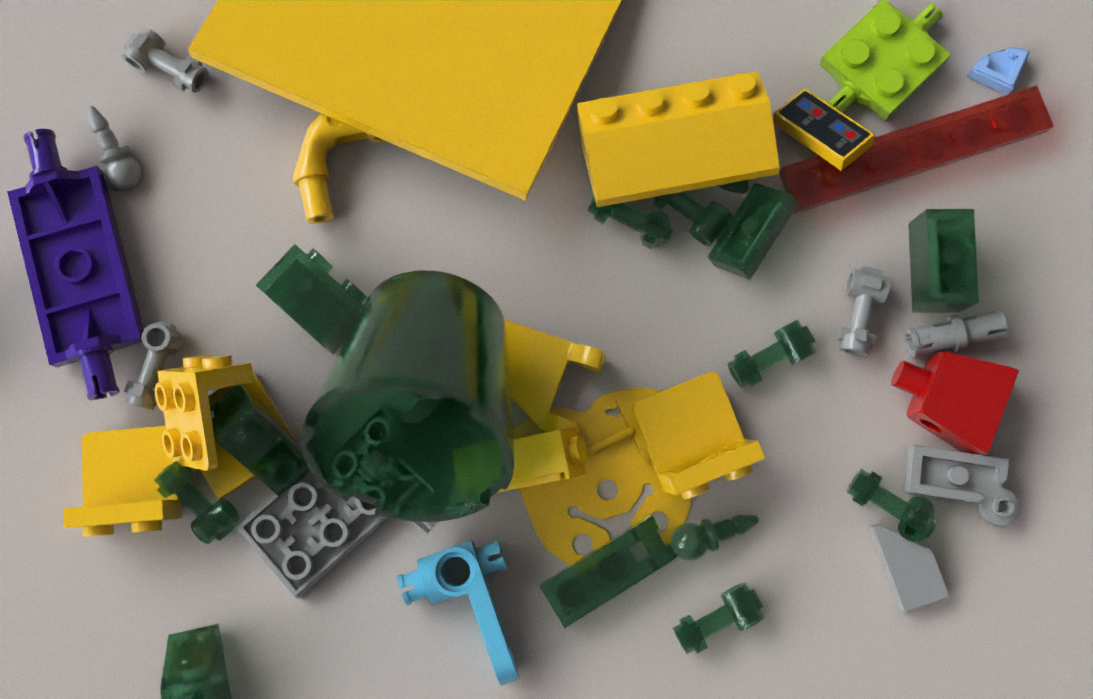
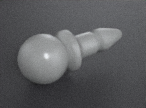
M89 107L87 114L90 129L96 134L95 138L101 150L105 152L104 155L98 157V160L106 164L104 175L107 182L117 190L128 191L134 189L142 179L140 164L136 159L128 156L130 151L128 146L118 147L119 142L113 131L109 129L110 125L107 119L95 107Z

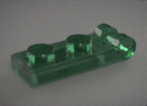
M649 515L636 522L629 529L539 584L564 628L661 569L677 557L671 544H665L657 532L660 526L653 515ZM641 541L649 555L637 562L629 548Z

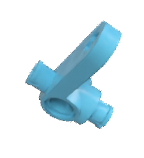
M469 540L417 559L418 570L397 576L400 589L410 585L415 586L414 589L402 593L405 604L408 606L412 602L428 597L430 603L435 605L468 594L500 685L519 680L520 676L515 658L486 575L507 569L504 556L494 560L489 559L490 556L502 552L498 540L478 548L475 547L473 540ZM451 557L463 558L470 567V576L463 584H454L445 575V565Z

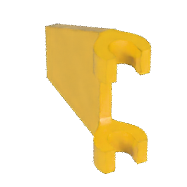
M488 314L473 354V358L542 431L550 432L576 426L578 435L582 427L578 422L551 414L566 368L569 363H573L601 374L607 357L604 355V351L574 343Z

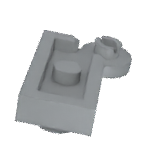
M919 445L908 446L904 493L976 503L979 505V512L982 518L995 526L1008 525L1014 522L1020 511L1016 495L1010 490L1003 488V483L1007 481L1009 459Z

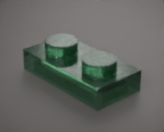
M755 183L709 253L708 259L712 264L750 280L798 206L793 195Z

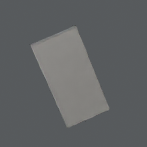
M380 401L236 526L237 530L296 599L304 595L425 487L395 460H390L369 485L354 473L358 468L357 463L362 457L377 445L398 423L397 419Z

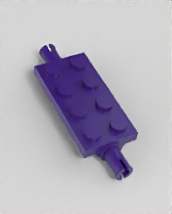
M35 129L38 139H34V134L31 131L23 136L33 169L29 174L30 180L25 187L7 191L48 362L50 366L58 368L80 361L88 392V400L108 398L107 393L110 396L120 393L110 354L115 350L142 343L141 337L144 331L104 172L97 166L80 171H72L63 167L55 140V132L51 129Z

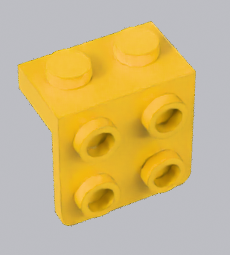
M212 354L182 358L183 367L158 371L159 382L155 385L156 402L160 410L164 411L166 430L162 433L163 448L166 455L172 458L173 463L176 465L204 471L216 469L218 458L208 391L254 382L251 363L233 362L232 355L212 356Z
M715 372L702 374L637 400L632 406V412L664 492L674 495L681 494L683 499L692 498L710 489L708 482L724 475L727 481L746 476L754 471L751 464L765 459L758 440L744 439L721 378Z
M166 426L86 433L81 440L83 507L63 508V528H82L83 537L112 535L114 534V525L131 524L132 533L162 530V521L182 519L180 465L174 464L172 458H169L164 451L162 433L166 430Z

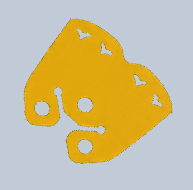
M652 388L617 390L600 396L585 413L560 407L552 409L551 414L578 422L582 426L579 435L584 439L587 447L628 428L621 412H619L618 418L611 414H605L606 410H615L617 408L615 400L637 401L661 390ZM529 418L515 427L506 436L504 441L527 437L530 433L536 435L545 432ZM632 436L588 456L587 464L584 465L586 474L571 479L519 488L536 533L545 548L574 569L584 573L595 571L610 549V536L605 529L579 517L571 518L568 514L569 507L577 506L579 511L604 520L628 513L641 495L643 485L650 484L653 487V494L646 497L632 519L631 531L638 541L663 551L671 548L677 541L691 507V498L683 499L681 494L674 495L663 491L651 458L646 463L644 462ZM609 479L616 483L618 492L615 498L604 500L599 497L597 487L601 481ZM654 512H662L668 518V527L661 533L653 532L648 526V518ZM579 534H586L593 541V548L586 555H579L573 549V539Z

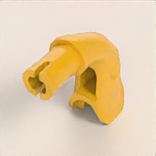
M324 114L317 116L307 129L300 156L293 173L294 185L300 187L308 223L321 224L334 219L327 187V181L330 179L326 162L327 153L332 148L344 143L369 139L372 143L385 142V140Z

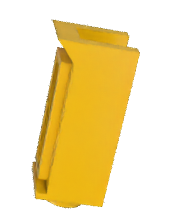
M576 426L453 452L464 506L482 501L489 494L571 479L586 474L584 465L588 461L585 441L580 435L578 436Z

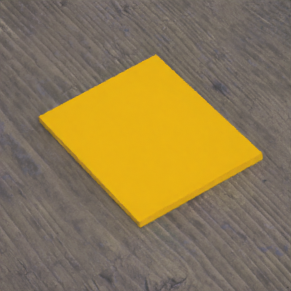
M218 0L188 47V51L193 59L526 201L624 0Z

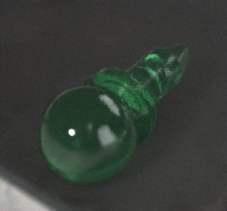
M737 515L732 517L731 520L725 519L714 523V525H712L708 518L701 520L700 525L692 522L683 523L672 534V549L683 560H698L706 554L708 549L713 552L719 550L718 540L723 541L734 537L735 534L741 535L746 533L759 522V518L756 515Z

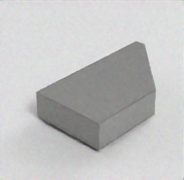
M881 525L869 527L901 612H908L950 597L932 550Z

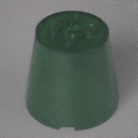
M431 270L404 272L386 279L374 288L363 305L308 411L301 431L300 442L303 458L312 474L325 488L345 502H348L353 496L375 505L376 515L414 522L446 521L474 514L488 507L490 497L501 488L507 489L513 476L515 450L506 324L498 304L486 291L462 277Z

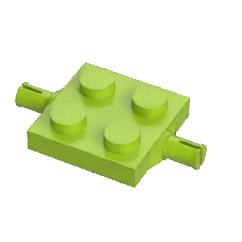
M881 0L822 56L819 65L837 80L841 88L827 103L843 113L856 101L869 107L886 122L948 61L951 54L932 39L927 32L943 17L942 10L938 8L934 12L937 5L930 3L926 9L912 20L902 14L887 0Z

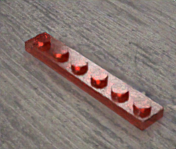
M1036 85L874 137L873 145L842 171L818 155L782 167L779 175L792 210L796 214L1046 133L1054 125Z

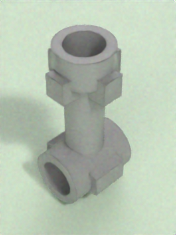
M143 27L138 34L133 33L123 46L125 51L122 54V58L131 67L145 73L152 64L174 76L172 83L182 91L189 89L194 93L199 92L207 81L208 70L203 67L200 61L191 58V56L187 61L180 60L163 51L162 49L166 45L165 41L149 28Z
M863 266L861 270L853 268L850 271L845 294L856 298L850 327H842L839 330L838 340L842 341L840 347L842 352L857 356H867L869 348L875 346L877 335L868 332L874 302L881 304L885 302L891 285V278L881 275V270Z
M161 320L144 328L141 339L144 346L149 350L138 381H127L124 392L128 393L126 403L154 410L156 404L155 385L159 380L158 371L163 369L166 357L180 351L183 344L180 333L176 331V326Z

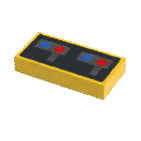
M806 88L775 111L773 115L774 125L840 171L844 170L868 150L874 142L875 134Z

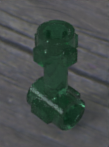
M683 192L651 197L654 200L652 204L660 210L668 204L692 221L694 224L689 229V233L703 245L710 247L715 240L719 242L731 226L729 224L733 217L731 212L716 201H710L706 208H704Z
M593 197L588 208V212L595 215L594 220L605 224L610 217L640 232L642 245L650 249L667 244L673 233V230L670 228L668 215L659 210L645 215L623 203L597 207L595 197Z
M797 319L773 333L777 339V342L752 356L746 350L733 356L735 360L728 363V369L738 386L742 388L748 384L753 386L763 380L760 375L761 371L785 358H788L790 363L794 365L817 352L813 346V343L816 341L807 325L802 327Z
M177 460L173 461L154 478V481L159 485L157 491L164 498L175 494L197 516L191 522V529L200 541L210 544L215 539L218 541L222 540L234 530L236 526L234 523L240 518L238 511L224 498H220L212 504L189 481L195 472L190 467H182Z
M862 468L857 472L846 490L848 494L853 496V501L861 506L866 505L870 501L899 519L898 531L908 541L920 542L933 533L937 520L934 518V505L928 499L913 497L906 502L879 485L882 479L880 475L873 471L868 473Z
M745 582L740 583L720 595L725 604L696 621L689 614L679 619L680 624L672 629L684 652L688 654L695 650L698 654L707 649L705 638L734 622L738 630L742 631L763 620L764 615L760 610L763 605L755 590H749Z

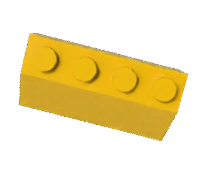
M758 71L577 103L580 145L597 207L779 174L780 165L771 103Z

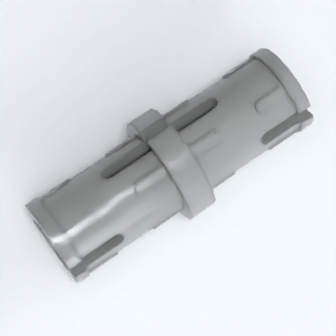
M994 310L993 312L965 318L953 315L946 317L945 322L907 328L905 335L911 338L905 340L909 354L913 358L953 349V352L956 353L965 351L969 345L1006 339L1008 332L1006 330L1001 331L1000 329L1008 328V324L1001 310Z

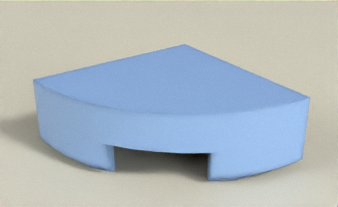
M1012 47L988 54L973 66L967 78L1008 95L1014 89L1030 51Z

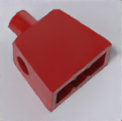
M940 352L930 356L924 368L902 360L893 374L891 386L913 395L906 412V416L910 420L960 452L982 455L989 453L1019 370L959 354Z

